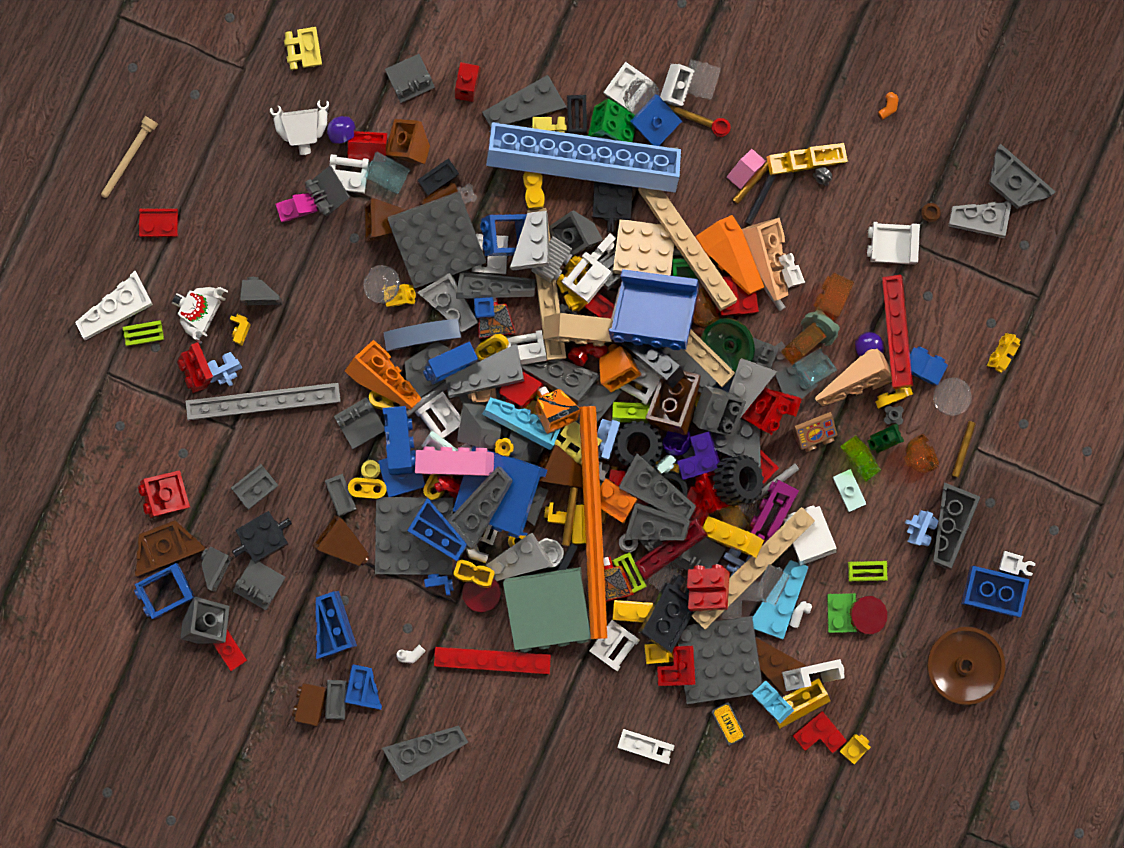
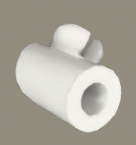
M477 545L475 549H471L469 546L466 547L465 550L470 559L483 563L487 562L489 554L479 552Z
M806 601L801 602L793 611L789 625L798 628L803 612L809 614L812 605L806 603Z
M418 645L413 651L401 649L397 652L396 656L402 663H414L425 653V650Z

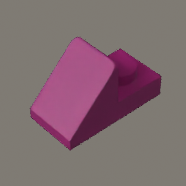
M313 194L293 195L292 199L276 203L281 222L317 212L318 209L316 203L314 204V198L311 199Z

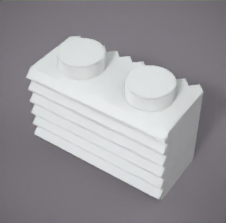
M671 64L660 98L665 103L673 106L684 105V98H686L688 87H690L689 84L691 83L690 80H692L694 69L681 64Z

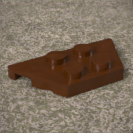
M171 521L139 534L135 576L139 577L202 552L206 548L177 521Z

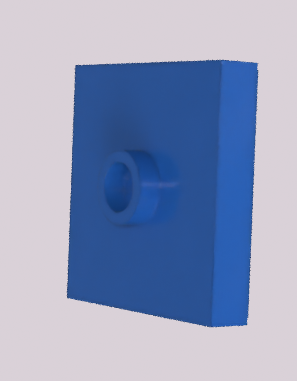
M657 94L630 121L653 146H659L682 122Z
M412 450L411 455H415L416 461V452L415 450ZM387 458L378 461L388 497L424 488L423 475L415 473V466H412L413 473L390 475Z

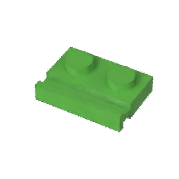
M856 593L827 594L828 633L857 632L852 626L849 616L850 608L856 601Z

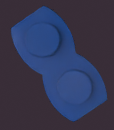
M920 346L912 348L910 352L912 375L931 385L937 386L948 364L944 363L945 359L937 355L934 357L927 354L928 350Z

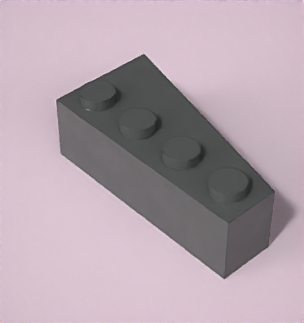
M944 483L934 564L952 570L980 501V496Z

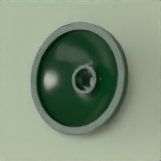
M730 318L718 319L710 323L703 331L701 340L735 373L741 358L752 362L755 353L754 340L748 328L741 322ZM730 342L734 343V348L730 346Z

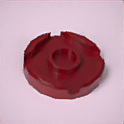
M493 579L492 585L489 588L479 587L473 582H466L462 591L466 605L477 612H487L493 609L498 604L501 596L500 586L495 579Z
M874 596L858 598L850 608L851 624L862 634L879 632L887 621V610L884 603Z

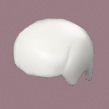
M548 538L539 541L540 546L553 564V566L546 568H555L560 565L564 558V550L560 543Z

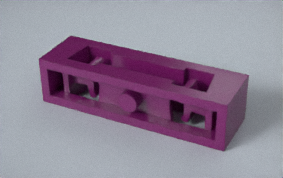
M778 479L775 482L772 481L767 491L770 493L767 499H762L758 507L760 509L758 516L754 515L749 524L751 526L749 532L756 534L757 530L760 531L773 507V500L777 492L779 494L775 501L783 504L786 495L788 496L783 507H779L766 532L767 537L763 545L779 530L799 490ZM759 533L756 535L763 540L765 538V536Z

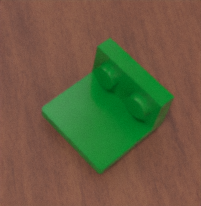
M608 98L594 107L588 136L600 138L606 134L614 140L632 142L635 127L630 121L635 114Z

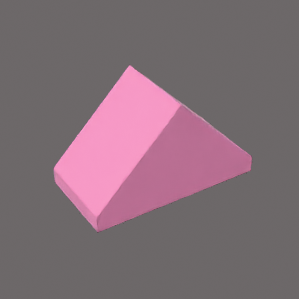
M751 149L739 160L727 178L741 190L765 163V160Z

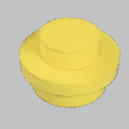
M368 460L363 463L361 473L367 479H375L380 474V466L376 461Z

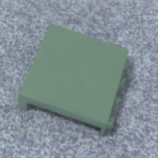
M581 567L506 578L503 584L515 650L520 649V652L532 650V647L546 649L550 648V645L553 644L566 646L570 644L569 642L586 643L589 641L588 639H591Z

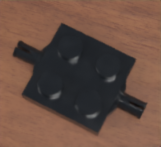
M594 181L592 218H600L607 221L606 232H610L611 227V233H614L615 221L620 219L631 220L632 186Z
M267 511L236 529L235 531L240 538L241 546L232 550L234 556L237 557L246 551L256 564L287 546L288 542L283 535V529L292 525L290 519L287 518L278 523L273 519L270 512Z

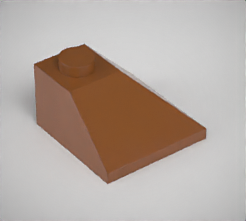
M394 119L386 146V156L410 163L425 164L430 145L422 122Z

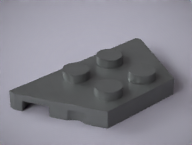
M1002 144L997 147L988 184L1015 208L1018 209L1043 200L1055 193L1049 185Z
M437 341L405 361L406 379L420 397H423L446 381L444 379L432 385L431 381L426 380L423 373L428 360L451 350Z
M595 384L577 406H595L598 422L622 391L617 389L610 392L604 386ZM580 415L578 417V420L575 421L578 424H580ZM572 443L573 448L576 449L577 446Z
M739 419L733 437L711 431L717 452L728 457L748 455L753 457L754 462L757 461L759 468H761L760 428ZM703 429L698 434L708 432V430Z

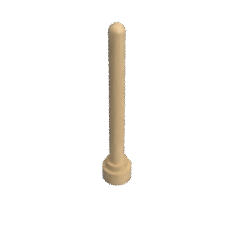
M146 116L141 122L142 129L103 189L102 197L107 198L148 132L151 133L158 124Z

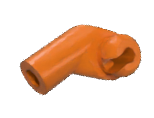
M889 92L886 95V107L878 111V115L882 120L897 110L899 98L893 92Z

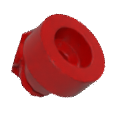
M593 343L584 344V346L579 348H572L568 353V357L574 364L583 366L588 360L587 354L600 359L608 354V347L605 344L604 346H593Z
M439 476L437 478L439 482L434 484L437 492L441 493L443 490H447L450 496L457 498L462 480L454 479L451 476Z

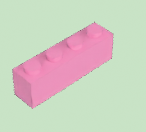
M423 447V450H416L415 473L489 476L494 470V453L487 452V448H476V451H470V448L458 447V451H452V447H441V451L435 450V447Z

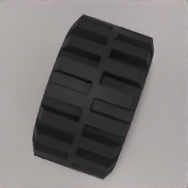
M632 421L631 424L628 425L627 423L624 425V428H620L618 435L615 437L614 449L617 459L621 464L629 468L634 456L628 452L627 443L635 436H643L648 439L650 448L641 457L652 467L655 466L663 451L661 436L657 429L653 428L649 423H644V421Z
M748 455L728 457L722 459L716 465L717 469L714 470L715 476H713V481H715L714 489L717 490L716 494L720 496L722 502L732 506L748 504L756 501L759 495L762 494L761 489L764 488V476H762V469L759 468V463L757 461L754 462L753 457Z

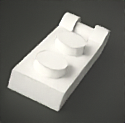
M625 729L622 731L618 748L667 764L670 763L671 758L669 756L675 745ZM658 747L664 748L662 756L656 754Z

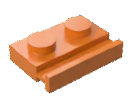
M605 479L600 486L601 509L622 523H625L627 516H629L639 499L620 489L608 479Z

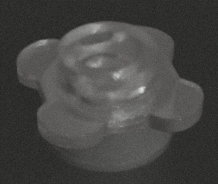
M472 184L457 188L465 205L471 201H476L477 195L473 192Z

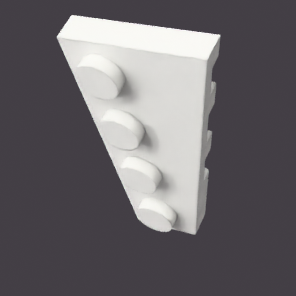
M134 271L126 281H122L111 294H107L97 306H93L75 323L83 339L87 340L153 304L138 274Z

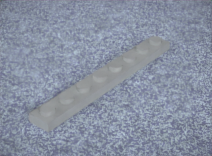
M339 383L186 400L187 419L195 420L340 403L341 399Z

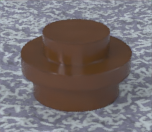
M934 203L926 204L921 210L922 218L927 222H935L941 214L940 208Z

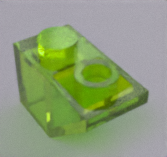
M856 435L841 446L847 459L865 482L881 471L868 447Z

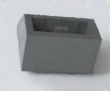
M704 385L692 421L700 429L733 437L746 401L724 390Z

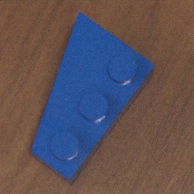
M406 406L383 408L389 474L413 473L412 466H415V455H411V448H414L413 436L410 437L409 430H413L412 418L408 419Z
M427 498L407 531L453 560L459 561L468 545Z
M333 591L316 597V659L356 647L357 644L339 591Z

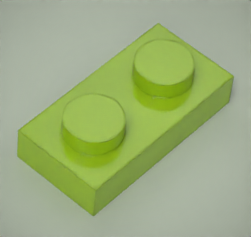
M613 402L612 420L625 423L644 421V423L648 424L646 416L651 404Z

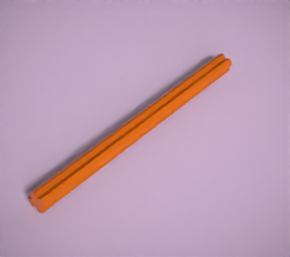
M583 406L579 407L590 637L591 639H606L607 618L596 407Z

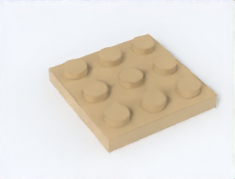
M620 219L613 273L621 274L622 269L671 275L674 242L661 224Z

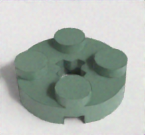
M821 310L806 314L801 321L803 334L808 340L817 345L819 343H825L824 346L833 344L840 330L839 325L834 323Z

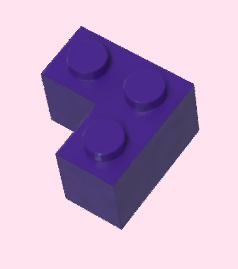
M711 431L690 437L695 455L677 461L683 480L717 469L716 465L720 461Z

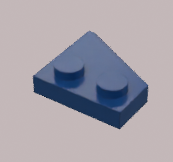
M351 665L344 703L381 710L382 706L373 679L372 668Z

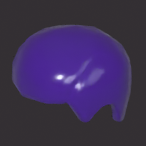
M346 116L332 119L327 126V133L332 143H343L354 137V130H356L354 121Z
M865 332L860 334L855 341L856 353L860 357L868 350L878 349L883 354L884 342L876 333Z
M668 431L663 439V449L669 455L674 456L686 453L691 447L690 432L688 431L687 435Z

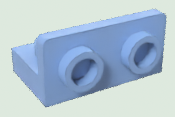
M601 420L597 437L603 441L598 446V458L609 461L620 422Z

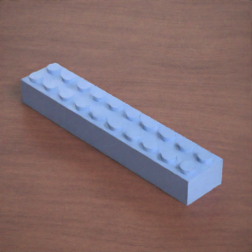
M492 123L486 166L676 193L680 175L681 149Z

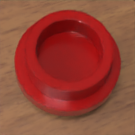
M724 118L714 120L711 127L713 134L718 137L726 136L731 128L729 121Z

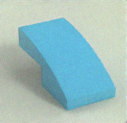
M767 681L751 693L779 723L784 721L794 711Z

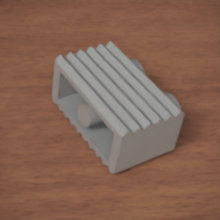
M552 236L549 241V266L535 267L531 271L549 283L553 279L557 281L562 273V270H560L562 264L567 265L573 256L570 254L572 248Z

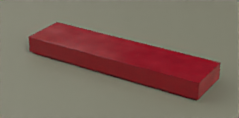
M695 519L690 523L685 540H666L635 564L643 578L647 580L708 535L699 520Z

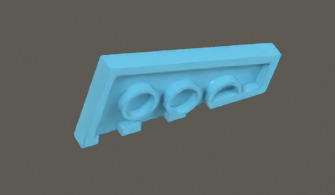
M491 397L482 413L484 416L549 450L554 446L561 429L559 428L547 434L538 415L530 413L531 410L525 408L516 409L513 404Z
M792 560L788 562L753 616L755 630L780 639L784 638L809 566H800L799 563Z

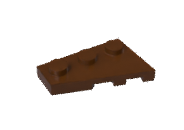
M756 638L760 670L784 696L789 695L792 690L786 691L782 672L803 668L806 665Z

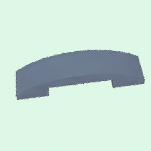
M458 319L423 323L383 332L386 351L461 338Z

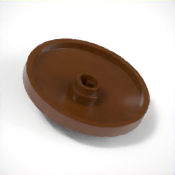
M960 627L947 631L935 641L928 655L927 672L931 684L945 699L963 705L976 704L991 697L1000 687L1005 674V658L997 641L988 633L973 627Z

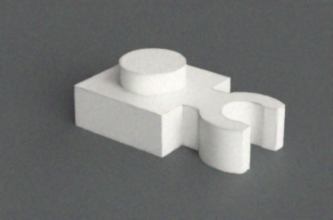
M609 234L591 256L598 261L605 252H611L616 246L614 244L616 238Z
M793 254L780 256L779 261L784 266V269L781 271L788 288L805 283L799 265L794 264Z
M1004 551L999 570L1018 575L1020 570L1024 575L1032 576L1033 573L1028 572L1026 567L1028 565L1035 566V563L1032 561L1024 563L1022 562L1023 556Z

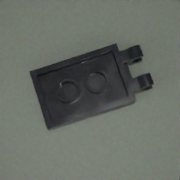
M673 575L670 583L664 584L639 630L641 635L667 653H672L694 612L688 609L689 589L686 588L685 593L680 590L681 585L685 581V578L681 575Z

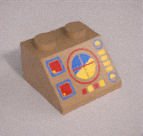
M831 412L796 425L792 429L800 451L805 449L806 452L816 449V444L823 442L826 445L834 442V437L837 436Z

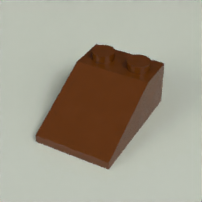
M683 371L685 376L673 388L669 387L661 379L659 380L646 416V420L652 427L687 435L693 419L701 378L699 374Z

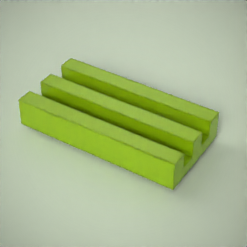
M161 320L123 327L126 346L164 340ZM158 326V329L128 333L131 330ZM154 333H159L160 335L156 337L144 338L130 341L129 339L131 337L149 335Z
M630 552L612 560L615 567L619 566V561L622 562L634 586V589H632L633 593L647 587ZM627 557L641 583L640 586H637L636 581L625 561V558Z
M887 561L848 562V581H887ZM883 565V569L853 570V566ZM883 573V577H853V574Z

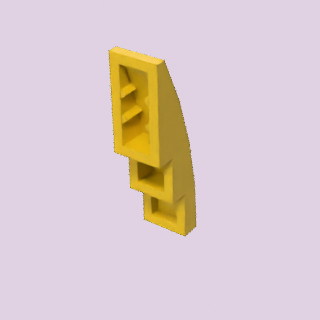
M844 143L809 147L808 149L767 156L770 175L848 162Z

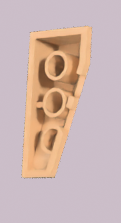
M780 218L743 228V234L760 277L772 298L776 301L788 296V286L781 271L784 267L779 261V257L784 255L782 243L785 242Z
M878 349L868 350L819 393L815 399L821 406H825L845 399L847 394H861L863 389L871 386L873 390L892 382L891 367Z

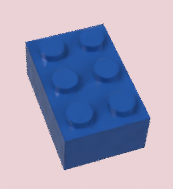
M970 566L961 604L1019 618L1022 615L1029 579L977 566Z

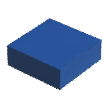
M493 297L474 299L475 318L495 317Z

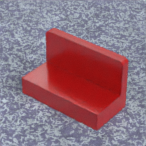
M354 131V137L348 140V158L363 160L364 158L369 159V162H386L387 133Z

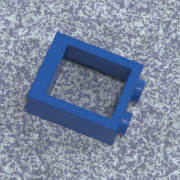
M527 214L489 215L481 218L480 228L483 233L482 247L485 251V256H514L516 248H498L495 222L515 221L518 244Z
M467 342L428 360L423 373L426 380L431 381L433 385L475 364L478 358L471 343Z
M177 563L136 583L137 589L134 590L139 600L142 599L145 604L143 610L146 616H151L152 619H156L184 605L195 597ZM173 573L184 598L156 612L144 587Z

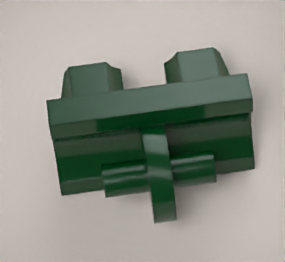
M898 424L870 435L871 439L867 441L870 449L880 453L904 442L898 430Z

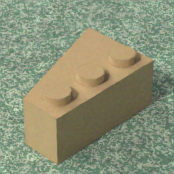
M565 313L545 316L543 339L558 340V342L574 341L576 344H587L588 342L593 343V346H604V343L612 342L609 328L612 329L613 319Z

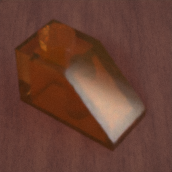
M813 322L782 349L781 353L792 365H795L827 336Z

